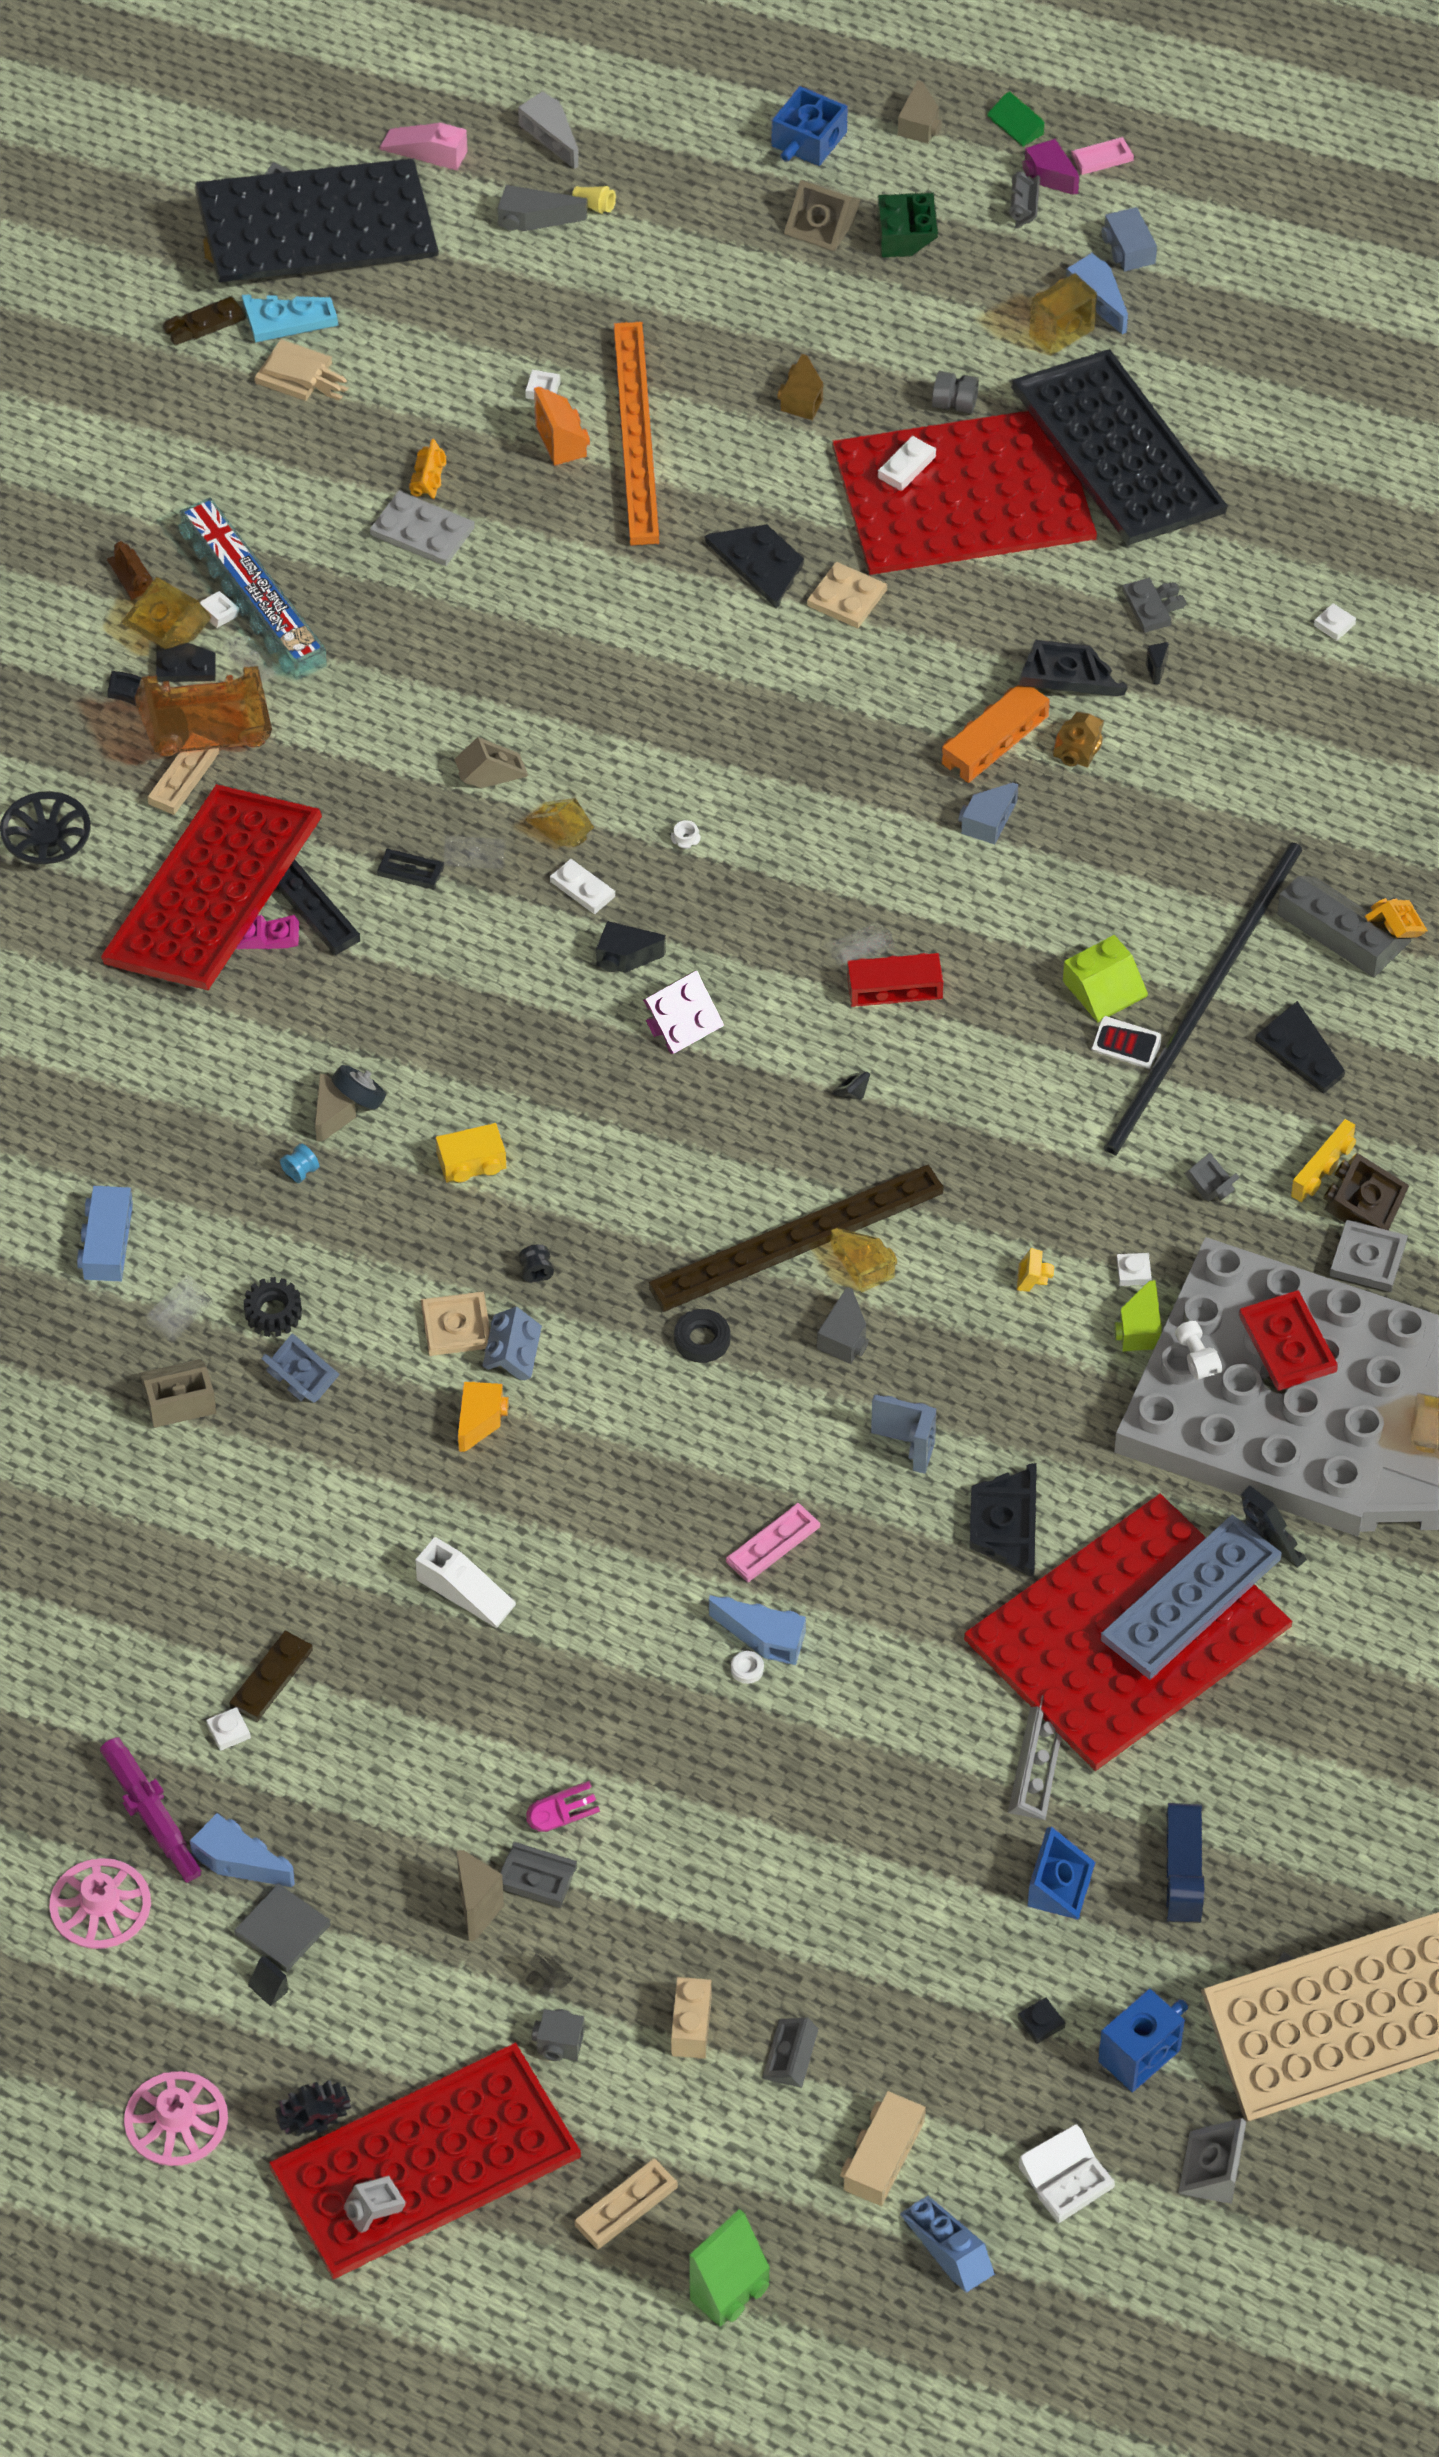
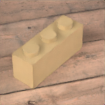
M887 2091L882 2102L877 2101L870 2114L872 2123L869 2129H862L855 2144V2148L858 2150L854 2158L848 2157L843 2165L841 2177L844 2178V2191L879 2206L883 2205L925 2122V2106Z

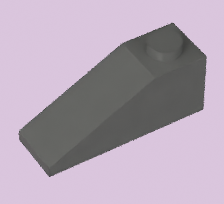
M505 185L497 208L498 227H504L510 231H529L587 220L588 217L587 198Z

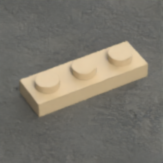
M192 735L149 794L148 804L175 815L218 756L219 745Z
M654 2158L575 2219V2227L599 2250L676 2190L677 2181Z

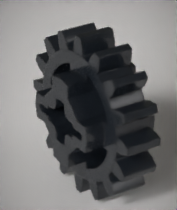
M330 2080L326 2081L323 2085L314 2082L312 2086L306 2084L299 2087L297 2093L290 2092L288 2094L289 2099L280 2100V2107L275 2108L281 2131L285 2130L287 2135L295 2132L296 2136H300L306 2131L308 2133L325 2131L329 2128L328 2125L330 2123L337 2124L338 2117H345L347 2115L346 2110L351 2108V2100L346 2087H342L340 2082L333 2085Z

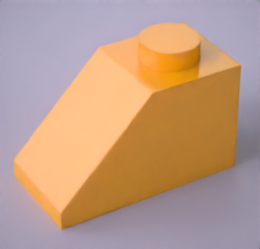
M464 1382L458 1430L460 1452H466L501 1426V1416H508L509 1397H503V1384Z

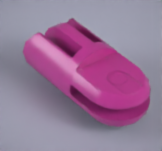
M590 1781L583 1782L532 1803L526 1813V1820L529 1826L535 1831L547 1832L599 1813V1806H593L569 1815L568 1812L595 1801L594 1793L586 1794L567 1802L564 1801L566 1797L590 1789L592 1787Z

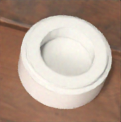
M742 1651L733 1657L731 1673L737 1681L750 1684L758 1681L763 1675L764 1662L757 1653Z

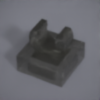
M536 1953L528 1962L535 1970L528 1974L526 1982L533 1985L538 1979L542 1978L544 1984L538 1991L542 1996L551 1994L554 1986L564 1988L573 1979L549 1955Z

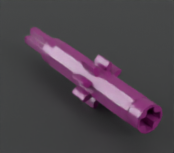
M119 1737L105 1742L100 1747V1752L126 1793L122 1798L124 1800L123 1805L129 1815L132 1816L138 1812L158 1846L163 1850L166 1857L172 1860L186 1883L201 1876V1869L187 1849L186 1841L161 1802L164 1799L162 1794L164 1790L157 1779L151 1782L147 1780L130 1751Z

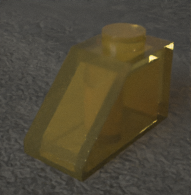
M576 798L545 802L525 819L560 847L569 845L576 847L582 844L587 839L586 834L595 828Z
M839 1228L831 1230V1248L861 1293L895 1278L897 1258L893 1250L886 1248L880 1238Z

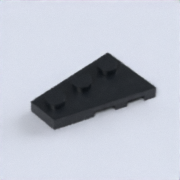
M1298 1001L1261 1030L1255 1037V1041L1323 1094L1345 1076L1344 1068Z

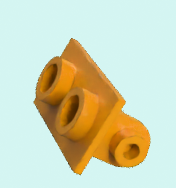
M434 438L431 439L429 447L424 446L417 453L414 467L416 472L413 473L409 484V490L415 497H420L422 493H428L431 499H435L437 488L441 485L440 476L443 466L446 465V454L443 449H440Z

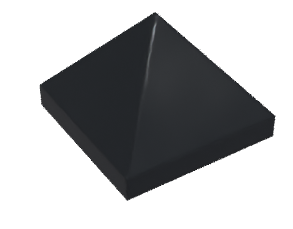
M863 1071L851 1074L833 1090L832 1094L836 1097L862 1100L870 1078L869 1072Z

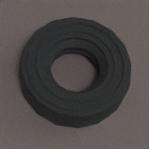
M710 1309L689 1311L680 1317L675 1325L674 1343L677 1351L684 1358L693 1362L707 1363L717 1360L726 1353L730 1346L731 1330L727 1320L719 1313ZM697 1328H707L714 1333L715 1337L709 1344L699 1345L691 1340L690 1334Z

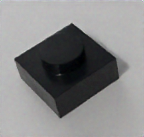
M1047 1997L1018 2013V2020L1036 2044L1065 2028V2021Z

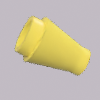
M576 186L572 193V196L587 198V208L601 214L611 212L615 206V191L610 190L608 186Z

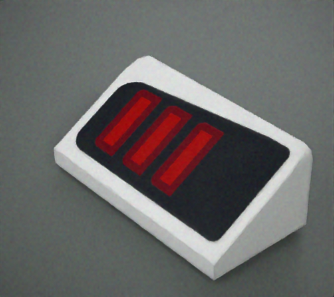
M1104 1016L1100 1023L1092 1051L1150 1069L1160 1048L1161 1034Z

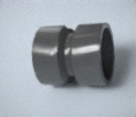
M938 371L933 390L932 407L949 410L954 406L957 412L973 414L978 395L979 377L962 375L960 378H957L955 373Z

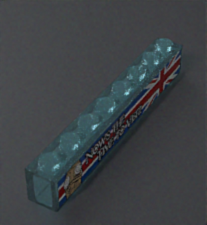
M209 497L180 510L181 523L178 527L182 537L185 540H191L195 554L199 559L204 558L206 560L212 577H219L225 594L228 597H234L236 606L240 608L239 613L242 616L247 615L249 617L254 633L256 635L261 634L264 637L269 653H276L279 657L282 670L286 674L290 672L295 680H298L327 667L325 647L212 498Z

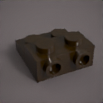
M1356 1153L1349 1161L1344 1159L1334 1174L1339 1178L1337 1184L1332 1183L1324 1194L1323 1199L1328 1201L1324 1210L1346 1223V1220L1356 1221L1389 1231L1410 1185L1359 1153Z

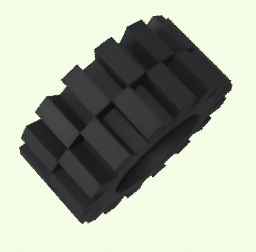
M270 1277V1283H266L264 1278L259 1280V1287L255 1283L252 1284L251 1291H246L244 1299L245 1319L248 1321L250 1328L254 1327L257 1334H260L263 1330L266 1337H270L271 1332H275V1336L279 1337L281 1336V1330L288 1334L291 1332V1326L297 1327L298 1319L301 1320L302 1305L298 1289L295 1290L293 1283L287 1286L286 1279L281 1278L280 1282L276 1283V1277ZM277 1300L285 1305V1309L279 1313L268 1314L261 1311L262 1305L268 1301Z

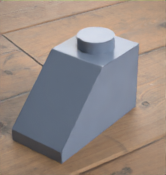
M1010 783L974 794L970 803L963 805L959 814L958 821L962 823L961 834L995 845L1017 803L1018 784Z

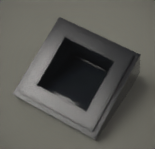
M1168 642L1149 645L1147 648L1146 666L1155 685L1160 684L1168 660Z
M262 1956L255 1967L248 1986L269 2006H272L288 1992L287 1976L267 1957Z

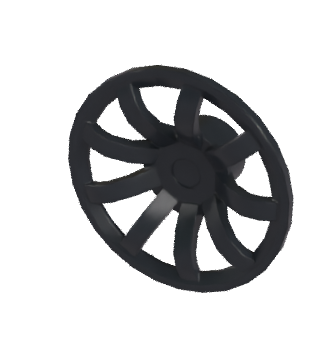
M52 791L36 792L18 799L5 811L0 824L1 839L7 850L18 859L33 864L58 863L72 857L84 847L91 832V821L85 807L77 799L67 794ZM40 800H55L49 819H45ZM32 802L38 821L35 822L20 808ZM64 803L76 809L66 814L58 822L59 812ZM11 817L19 818L29 829L19 826L8 827ZM82 817L83 829L78 827L66 828L72 820ZM17 834L27 838L14 847L8 836ZM75 835L81 837L72 849L64 841L67 836ZM33 846L34 851L39 856L33 857L22 852L27 847ZM60 850L64 852L63 854H60L58 856L46 858L47 856H53L57 854L58 852H60Z

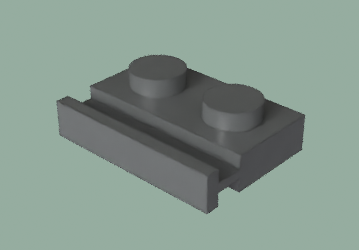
M513 1842L511 1852L508 1854L501 1870L503 1891L561 1908L572 1882V1876L577 1870V1861Z

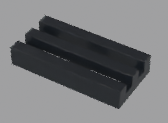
M387 848L378 867L377 876L435 890L440 874L444 870V862ZM390 859H393V860H397V861H401V862H405V863H409V864L401 865V864L389 862V860H390ZM415 865L433 869L434 871L429 872L417 869Z

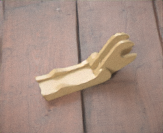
M276 350L262 371L263 374L272 375L277 379L295 381L307 389H312L315 386L327 397L338 401L343 396L333 393L331 390L342 392L348 390V387L337 383H346L347 380L343 376L327 369L323 363Z

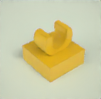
M1030 1248L1019 1263L1017 1290L1030 1292L1035 1284L1047 1285L1048 1278H1053L1054 1266L1049 1263H1042V1251Z

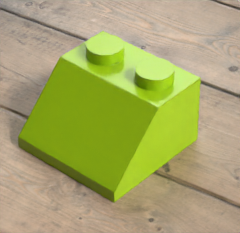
M1115 934L1064 961L1063 983L1097 1023L1102 1021L1104 1016L1109 1017L1148 996L1132 954Z

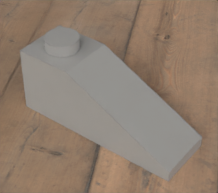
M542 91L518 107L519 126L572 168H577L579 166L578 147L559 101Z

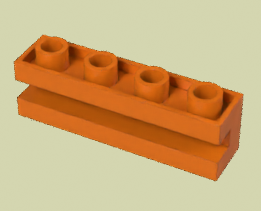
M1017 685L1014 688H1009L995 704H990L981 716L975 721L968 722L954 738H949L942 747V765L949 770L958 767L960 769V778L970 783L1049 717L1050 699L1033 687Z

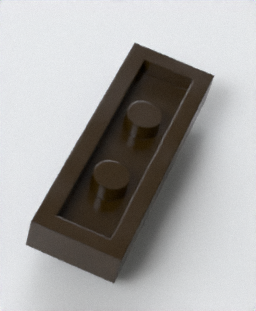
M285 1630L229 1702L230 1708L234 1709L237 1707L242 1715L258 1722L311 1654L313 1645Z

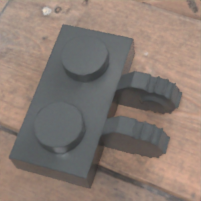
M1149 577L1124 584L1122 587V591L1144 633L1171 626L1172 619L1168 612L1182 609L1187 604L1183 595H1178L1180 589L1176 582L1164 583L1156 589Z

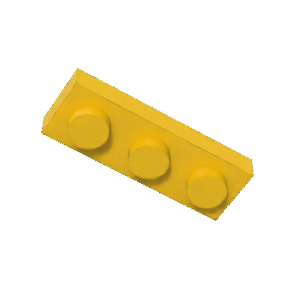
M1344 1119L1294 1178L1291 1197L1302 1203L1308 1194L1310 1196L1316 1194L1324 1175L1330 1176L1337 1168L1340 1156L1342 1154L1348 1155L1354 1148L1356 1143L1354 1138L1355 1124Z

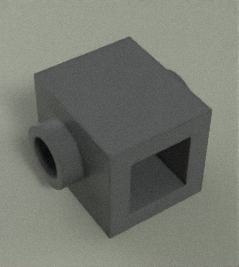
M544 2009L541 2021H535L532 2032V2041L537 2042V2053L542 2054L544 2058L551 2061H560L562 2058L578 2061L585 2033L584 2016L572 2014L564 2009Z

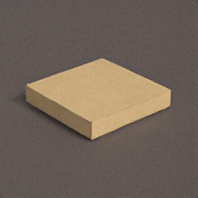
M280 339L255 376V383L307 401L315 386L312 389H307L295 381L277 379L272 375L263 374L264 367L276 350L319 361L327 369L332 364V357Z
M484 1291L421 1299L429 1356L486 1348L490 1327Z

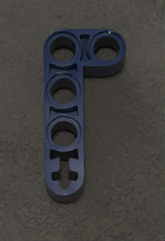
M1168 1803L1167 1922L1201 1923L1204 1904L1202 1804Z

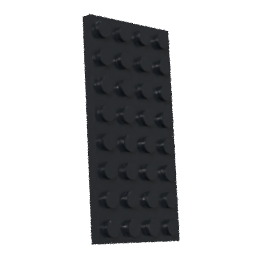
M414 158L199 181L195 183V192L218 283L413 261L437 257L439 253Z
M1110 349L1012 380V390L1128 546L1226 514L1228 505Z

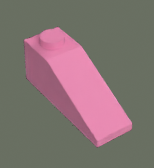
M444 123L392 128L383 140L380 150L458 170L467 153L466 129Z

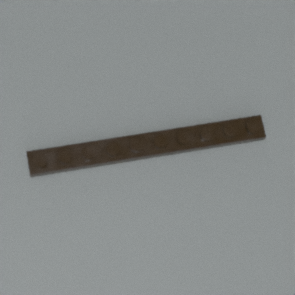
M927 1164L649 1282V1290L662 1311L666 1312L943 1194L944 1186L930 1165Z

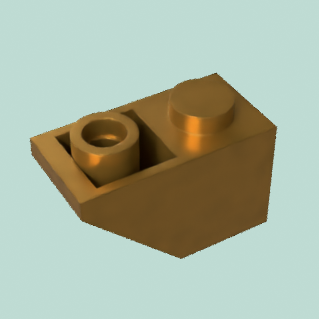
M802 354L797 364H792L788 374V381L786 384H781L777 399L781 400L782 412L813 421L823 402V382L808 356Z

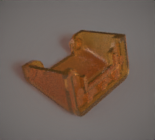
M244 667V674L237 679H233V675H227L224 682L170 687L169 681H163L162 685H159L157 676L142 677L135 695L137 711L153 751L160 753L162 756H171L177 752L244 745H248V747L262 746L270 737L272 726L259 667Z

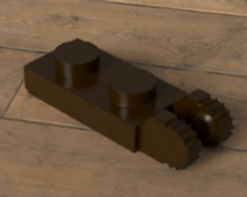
M230 296L182 316H173L162 324V328L165 333H172L170 339L173 345L176 346L244 321L245 313L234 297Z

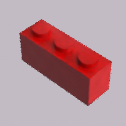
M920 953L917 955L888 956L873 959L860 958L847 961V982L851 1007L943 999L944 982L939 953Z

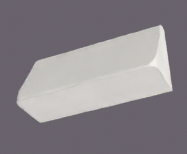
M1076 2124L1021 2155L1019 2158V2168L1038 2193L1092 2158L1094 2154L1082 2130Z

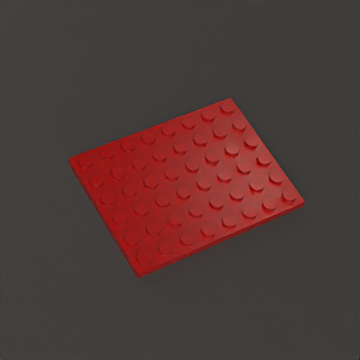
M1029 411L832 441L833 451L869 575L1097 540V532L1080 480ZM914 436L936 449V457L900 491L879 479L878 470Z
M1160 1493L964 1633V1640L1030 1707L1038 1706L1040 1708L1043 1695L1041 1705L1042 1719L1045 1722H1050L1055 1728V1732L1096 1772L1291 1628L1293 1621L1254 1584L1151 1679H1148L1101 1641V1633L1206 1539Z

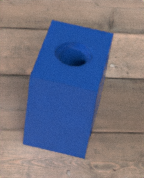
M799 86L772 119L771 146L783 151L780 155L783 161L789 162L793 156H796L820 167L847 133L848 106Z
M1151 1989L1147 1990L1101 2030L1098 2062L1133 2093L1181 2051L1184 2019L1181 2015L1188 2010L1187 2003L1182 1999H1178L1172 2006H1169Z

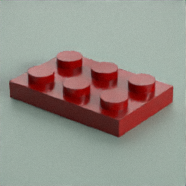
M1299 1290L1240 1308L1239 1317L1277 1391L1337 1372L1338 1364Z

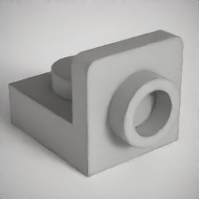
M387 2176L355 2185L344 2205V2209L348 2218L361 2233L368 2230L373 2219L401 2212L406 2202L390 2177Z

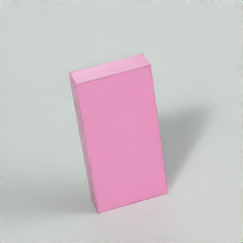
M1123 137L1071 152V157L1081 175L1131 162L1134 157Z

